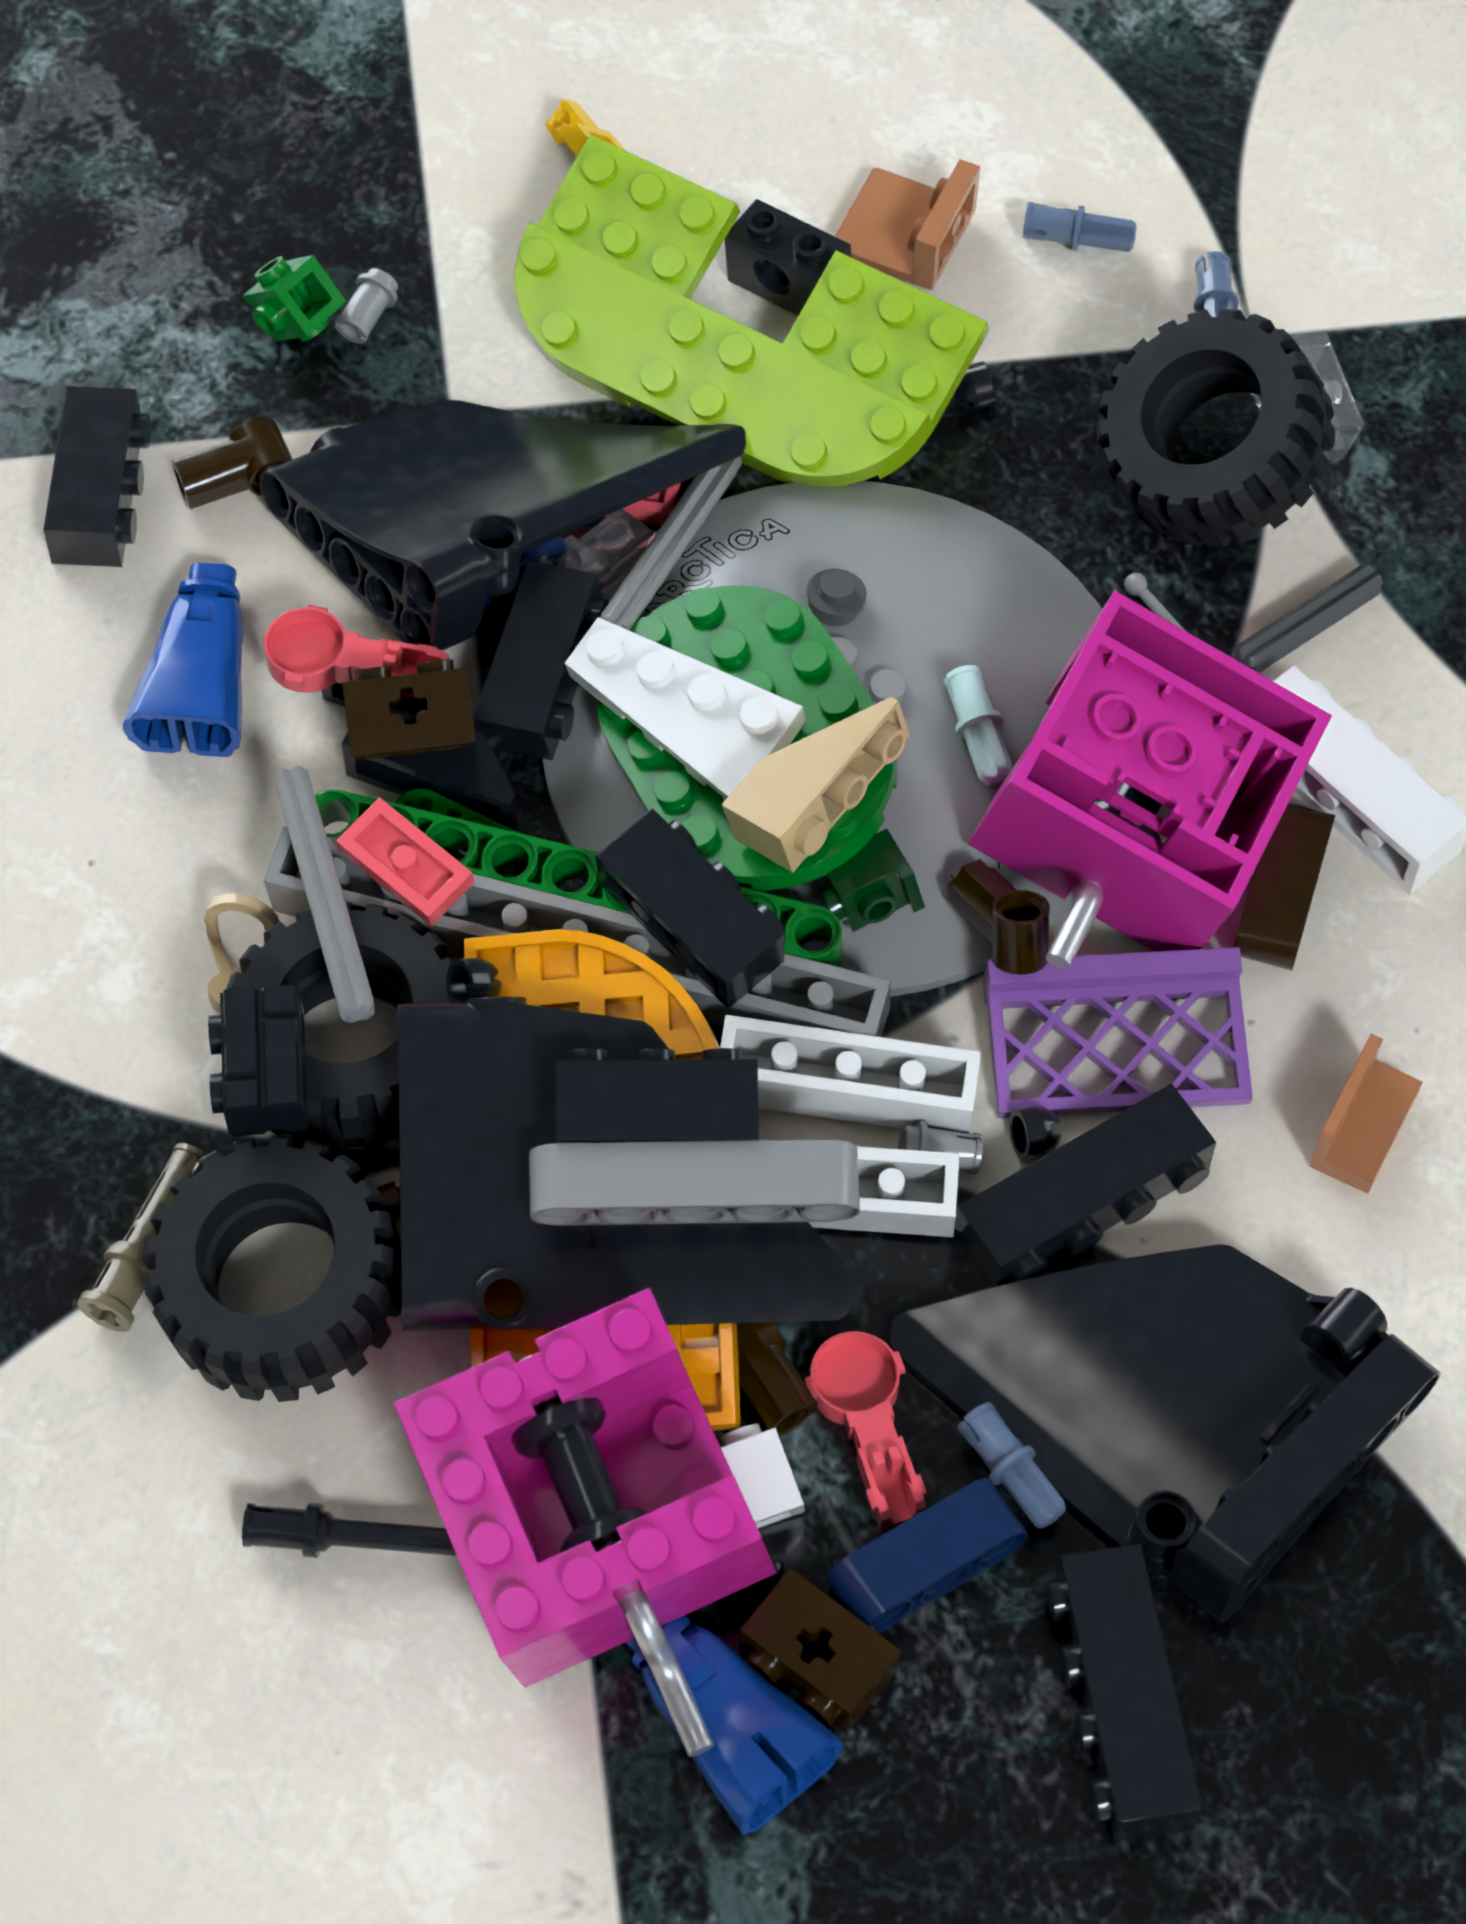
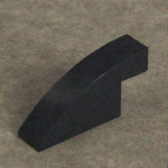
M335 683L322 690L324 700L345 707L341 683ZM401 696V704L397 707H391L390 713L401 714L404 724L411 725L417 723L416 715L418 712L427 710V703L418 704L415 703L414 698ZM475 724L476 747L353 762L348 732L342 741L346 776L398 795L414 789L431 790L515 831L518 827L515 794L510 781L492 747Z

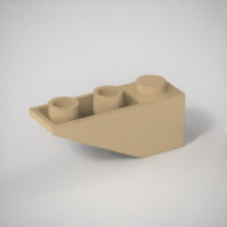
M889 697L760 759L721 804L734 838L793 873L807 856L814 855L823 846L828 831L846 810L853 809L860 803L866 793L867 786L886 764L894 762L902 753L906 740L910 735L899 700Z

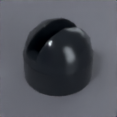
M984 361L969 366L953 395L954 400L961 408L973 411L997 405L991 379Z
M455 959L449 966L446 978L450 1002H467L469 998L498 997L502 989V982L494 979L498 974L497 968L484 959Z
M1031 1106L1014 1109L1011 1112L1009 1118L1010 1139L1016 1155L1021 1160L1038 1158L1049 1154L1055 1150L1061 1141V1134H1052L1051 1125L1060 1122L1052 1111L1044 1107Z

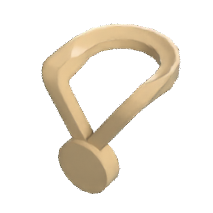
M226 893L216 896L209 902L204 921L207 938L220 970V974L213 977L208 984V999L210 1004L219 1011L220 993L227 988L230 976L235 972H242L241 967L233 972L221 941L218 915L229 910L248 913L263 924L265 931L280 922L278 915L267 904L244 894Z

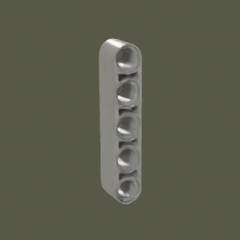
M843 1140L552 1143L537 1146L529 1152L530 1218L532 1221L540 1224L631 1225L830 1222L850 1219L860 1213L857 1146Z

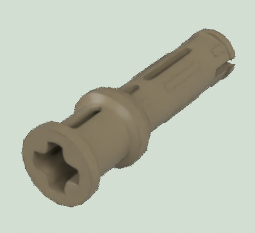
M186 1143L175 1145L171 1157L123 1241H116L108 1246L103 1257L106 1262L105 1267L93 1288L82 1292L77 1302L79 1309L94 1322L114 1331L126 1332L130 1330L135 1319L132 1311L144 1291L142 1276L149 1270L142 1259L144 1239L148 1236H158L150 1219L158 1203L164 1202L168 1205L172 1203L175 1196L169 1187L182 1173H186L192 1178L203 1169L201 1164L197 1162L203 1153L199 1148Z

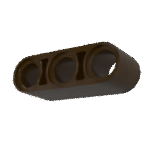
M1288 803L1254 871L1233 946L1240 947L1241 957L1293 970L1335 819L1334 814Z

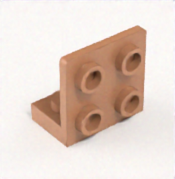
M959 159L949 179L941 177L935 188L880 168H873L835 237L851 244L852 258L885 274L933 290L976 211L980 166Z

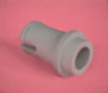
M376 268L370 269L368 273L359 275L355 282L356 292L342 314L335 320L336 323L334 325L337 331L354 343H365L385 308L393 307L398 300L396 293L398 284L395 279L385 271Z
M918 1120L915 1126L906 1124L903 1126L898 1149L959 1153L958 1171H965L976 1175L982 1160L983 1140H981L982 1134L979 1133L968 1134L928 1128L926 1121Z

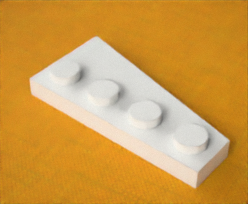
M599 617L565 662L569 676L621 719L627 718L643 732L644 737L661 752L665 749L685 766L688 774L703 786L708 784L723 797L724 801L760 759L789 746L807 721L803 706Z

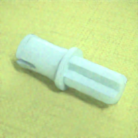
M976 665L961 666L947 673V678L943 679L958 720L955 732L959 739H965L978 779L987 786H994L1004 781L1013 768L1000 731L1004 720L1001 713L993 709L980 667Z

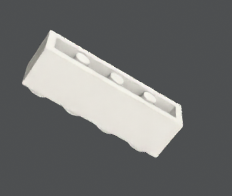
M1294 665L1273 681L1332 715L1295 789V792L1315 810L1334 814L1333 826L1409 895L1461 853L1466 839V816L1456 801L1438 793L1420 777L1418 770L1408 759L1396 756L1379 741L1365 721L1352 717L1336 703L1327 688L1319 681L1309 679Z
M725 1015L720 1048L742 1050V1059H758V1108L902 1129L905 1124L915 1126V1123L921 1120L926 1121L928 1128L968 1134L970 1132L981 1052Z
M857 1146L860 1213L853 1218L841 1221L809 1222L813 1228L953 1237L956 1218L959 1153Z

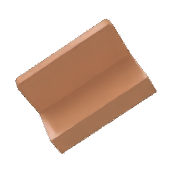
M1372 1033L1321 1130L1310 1163L1311 1168L1369 1194L1423 1081L1377 1061L1383 1038Z

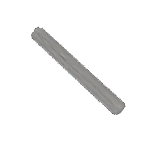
M740 456L705 471L694 478L601 613V619L630 631L736 476L737 471L742 465Z
M295 766L290 770L281 769L275 776L276 789L341 1019L351 1024L358 1020H368L375 1013L374 999L308 771L301 766Z

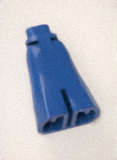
M201 562L192 564L188 579L180 583L178 595L172 601L165 615L154 650L135 689L123 722V731L128 740L144 751L181 752L185 730L189 750L197 755L229 757L239 748L242 732L241 664L244 625L239 607L241 596L239 590L235 587L237 571L230 565Z
M684 1615L661 1627L679 1662L714 1743L711 1749L692 1756V1758L741 1834L754 1833L828 1772L842 1753L844 1743L805 1708L778 1689L743 1660L723 1639L710 1630L698 1625L692 1627V1621L687 1615ZM636 1639L625 1642L635 1653L632 1663L641 1671L645 1686L652 1700L680 1738L658 1684Z

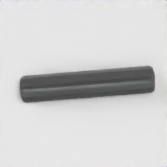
M1369 564L1359 565L1236 645L1233 659L1258 673L1262 672L1378 596L1383 584L1380 574L1376 573Z

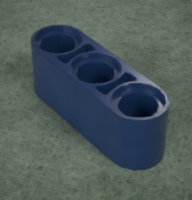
M982 1478L966 1485L856 1550L835 1565L828 1573L826 1580L844 1608L879 1634L1011 1555L1025 1542L1028 1534L989 1478Z

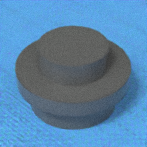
M843 569L820 571L812 576L806 587L807 605L811 609L812 614L826 625L842 626L852 622L863 610L866 603L867 591L863 581L852 572Z

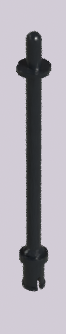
M247 1503V1509L244 1512L242 1526L243 1547L263 1546L302 1550L303 1557L318 1558L320 1551L325 1552L331 1546L457 1556L446 1529L441 1527L335 1519L329 1511H324L323 1504L308 1503L306 1509L258 1506L255 1503ZM769 1555L777 1573L760 1582H776L782 1578L785 1568L783 1561L779 1557Z

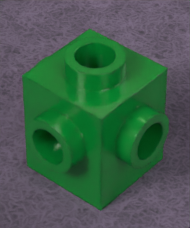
M314 255L286 261L282 256L271 260L256 272L254 277L258 283L243 295L253 309L252 317L257 326L265 334L273 337L276 342L296 338L305 342L312 339L328 326V318L347 302Z

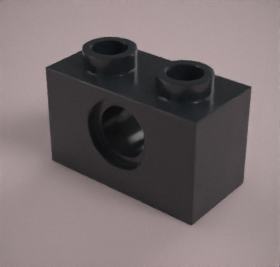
M756 199L733 224L724 240L728 281L798 316L834 252L837 250L851 257V244L759 199Z

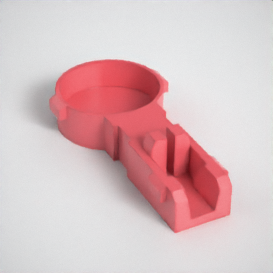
M313 605L292 609L278 616L268 627L264 638L266 661L271 676L281 686L301 693L317 692L335 683L342 684V682L355 681L354 671L359 669L388 666L391 667L392 676L417 674V663L449 659V655L434 646L414 645L380 638V641L362 638L359 633L345 631L341 622L329 613L327 608ZM406 693V694L401 695V696H406V697L414 698V697H413V694H410V693Z
M860 1331L843 1332L832 1336L818 1348L812 1359L810 1376L804 1378V1383L817 1401L818 1410L831 1421L844 1425L848 1439H853L857 1449L856 1462L866 1488V1496L870 1508L876 1516L880 1530L900 1525L926 1510L924 1497H927V1492L921 1475L915 1474L903 1437H898L894 1427L895 1415L892 1407L897 1398L900 1375L905 1373V1367L899 1351H892L880 1338Z

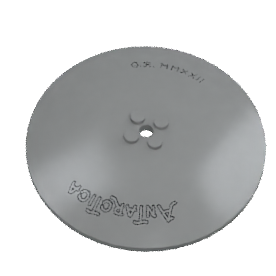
M861 481L847 486L836 487L788 483L763 487L719 500L640 618L645 617L661 605L679 596L688 594L695 589L737 585L775 591L797 601L811 612L806 602V587L812 576L826 569H843L852 572L863 581L866 587L867 596L863 610L852 622L846 625L830 626L822 622L820 623L824 626L874 704L889 697L899 700L910 735L906 740L902 753L897 758L896 789L892 788L890 798L883 812L885 820L878 832L886 828L890 832L914 872L925 908L914 913L908 904L896 910L884 921L870 923L855 932H852L846 920L840 922L843 940V963L840 968L891 980L890 997L927 991L967 979L985 971L988 960H992V943L949 903L947 898L948 883L958 875L962 865L980 859L988 867L996 869L1017 890L1036 892L1047 899L1050 904L1049 932L1061 924L1073 906L1072 897L1074 893L1072 891L1064 900L968 845L992 798L1004 781L994 786H987L978 779L965 739H959L956 735L955 726L958 720L943 679L947 678V673L961 666L976 665L980 667L993 709L999 711L1003 717L1004 722L1000 727V731L1012 766L1014 767L1029 745L1050 707L1045 702L1067 661L1102 610L1099 603L1078 578L1060 561L1019 530L986 512L954 499L920 489L870 481ZM658 531L632 548L600 579L599 584L604 599H608L610 602ZM577 687L572 702L574 721L570 735L566 741L559 740L553 761L542 759L548 796L560 830L568 845L600 852L647 812L607 744L598 718L597 698L584 688ZM825 876L793 887L756 891L826 908L819 891L827 887L828 884ZM739 883L740 887L753 890L751 884ZM811 937L805 939L799 946L807 951L816 952L827 947L829 942L820 937Z

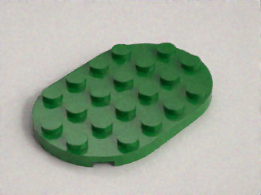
M741 585L698 588L651 611L645 617L637 620L630 629L633 633L803 706L807 721L791 744L874 705V702L817 617L797 601L772 590ZM597 699L598 718L607 744L646 812L653 808L667 823L672 820L679 822L694 838L697 844V851L711 865L716 861L722 863L731 871L738 883L751 884L753 890H775L801 885L820 878L844 864L857 854L878 832L885 820L883 812L890 798L892 788L896 789L898 763L896 759L881 769L867 786L866 793L860 803L853 809L846 810L828 831L823 846L814 855L807 856L792 873L737 841L733 836L721 805L724 802L723 797L708 784L703 786L686 772L685 766L665 749L661 752L644 737L643 732L627 718L621 719Z

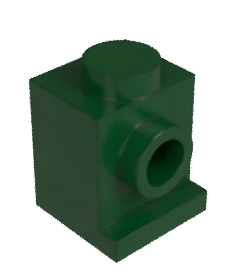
M887 828L876 833L857 854L844 864L826 873L824 876L828 886L819 891L826 909L832 911L839 919V922L846 920L852 932L870 923L884 921L896 910L908 904L914 913L925 908L914 872Z

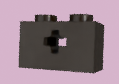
M441 659L417 663V674L392 676L391 667L388 666L355 670V681L342 682L352 761L476 747L467 668L454 669L452 659ZM406 693L413 694L415 703H427V710L418 712L416 715L417 723L411 725L404 724L401 714L390 713V708L399 706L401 704V695Z
M792 1568L789 1569L740 1629L739 1653L744 1656L742 1659L773 1685L778 1682L797 1696L796 1702L824 1726L829 1728L833 1724L846 1735L849 1734L898 1672L900 1649ZM820 1649L827 1652L826 1661L819 1657L813 1659L810 1664L803 1661V1652L810 1656L817 1654Z

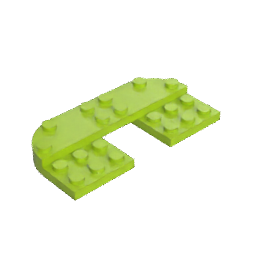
M590 134L538 226L529 222L518 248L515 263V292L522 317L541 350L559 370L575 381L627 407L633 403L677 426L718 424L742 426L746 434V449L744 454L740 456L742 463L785 484L799 483L812 486L836 487L861 482L877 475L882 479L903 466L920 450L935 429L990 331L987 321L836 250L782 344L691 300L740 213L737 203Z

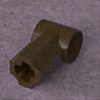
M258 417L249 419L236 427L229 436V441L171 460L184 502L189 509H193L248 489L252 493L262 496L260 490L261 474L293 458L276 422L270 418Z
M981 859L962 865L958 875L948 883V902L992 943V962L1003 972L1017 975L1031 974L1043 969L1048 963L1046 955L1049 943L1050 904L1047 899L1036 892L1017 890L996 869L988 867Z
M775 1322L737 1323L739 1394L764 1432L776 1428L778 1435L783 1436L801 1426L810 1415L816 1412L817 1401L784 1353V1342Z

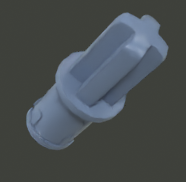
M1028 202L1023 238L1072 245V250L1078 251L1079 245L1129 252L1134 247L1137 226L1133 220L1085 213V206L1079 205L1078 210Z
M1219 251L1207 252L1208 271H1206L1204 256H1199L1195 261L1198 294L1193 301L1194 311L1208 310L1212 317H1218L1219 310L1221 309L1238 310L1239 299L1232 290V265L1229 256Z
M986 1402L976 1407L964 1417L965 1421L958 1424L957 1430L973 1446L991 1471L989 1479L994 1485L1002 1483L1035 1527L1042 1529L1049 1526L1066 1511L1065 1502L1032 1460L1036 1454L1035 1450L1030 1445L1023 1446L1004 1423L1005 1421L995 1410L996 1408L991 1402Z

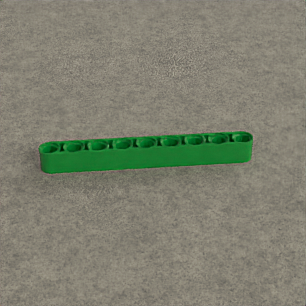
M335 789L318 792L315 798L324 828L330 823L337 821L348 823L341 832L326 834V836L338 839L377 799ZM385 801L446 852L452 850L467 852L465 857L459 860V862L475 875L630 914L599 884L595 857L599 852ZM512 864H520L527 867L523 873L515 877L499 875L501 870ZM570 879H581L587 882L584 887L574 892H564L558 889L562 883ZM741 887L740 893L755 907L759 903L764 904L781 921L785 929L783 933L785 954L841 967L843 963L842 927L839 919L832 911L822 906ZM811 937H820L829 942L827 947L816 952L807 951L799 946L801 942Z

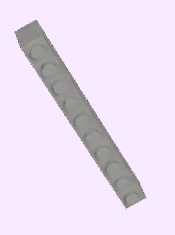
M283 826L264 879V884L273 911L295 916L296 913L310 909L288 828ZM327 837L345 902H351L352 910L365 911L367 904L388 907L389 917L397 920L400 914H406L421 922L422 936L428 932L435 933L447 946L448 956L464 958V939L554 929L579 930L602 935L624 943L648 956L683 986L709 1024L724 1027L725 1015L882 1037L890 1010L891 980L784 953L785 961L731 1008L727 1009L631 914L473 874L474 884L430 927L340 853L336 843L337 839Z

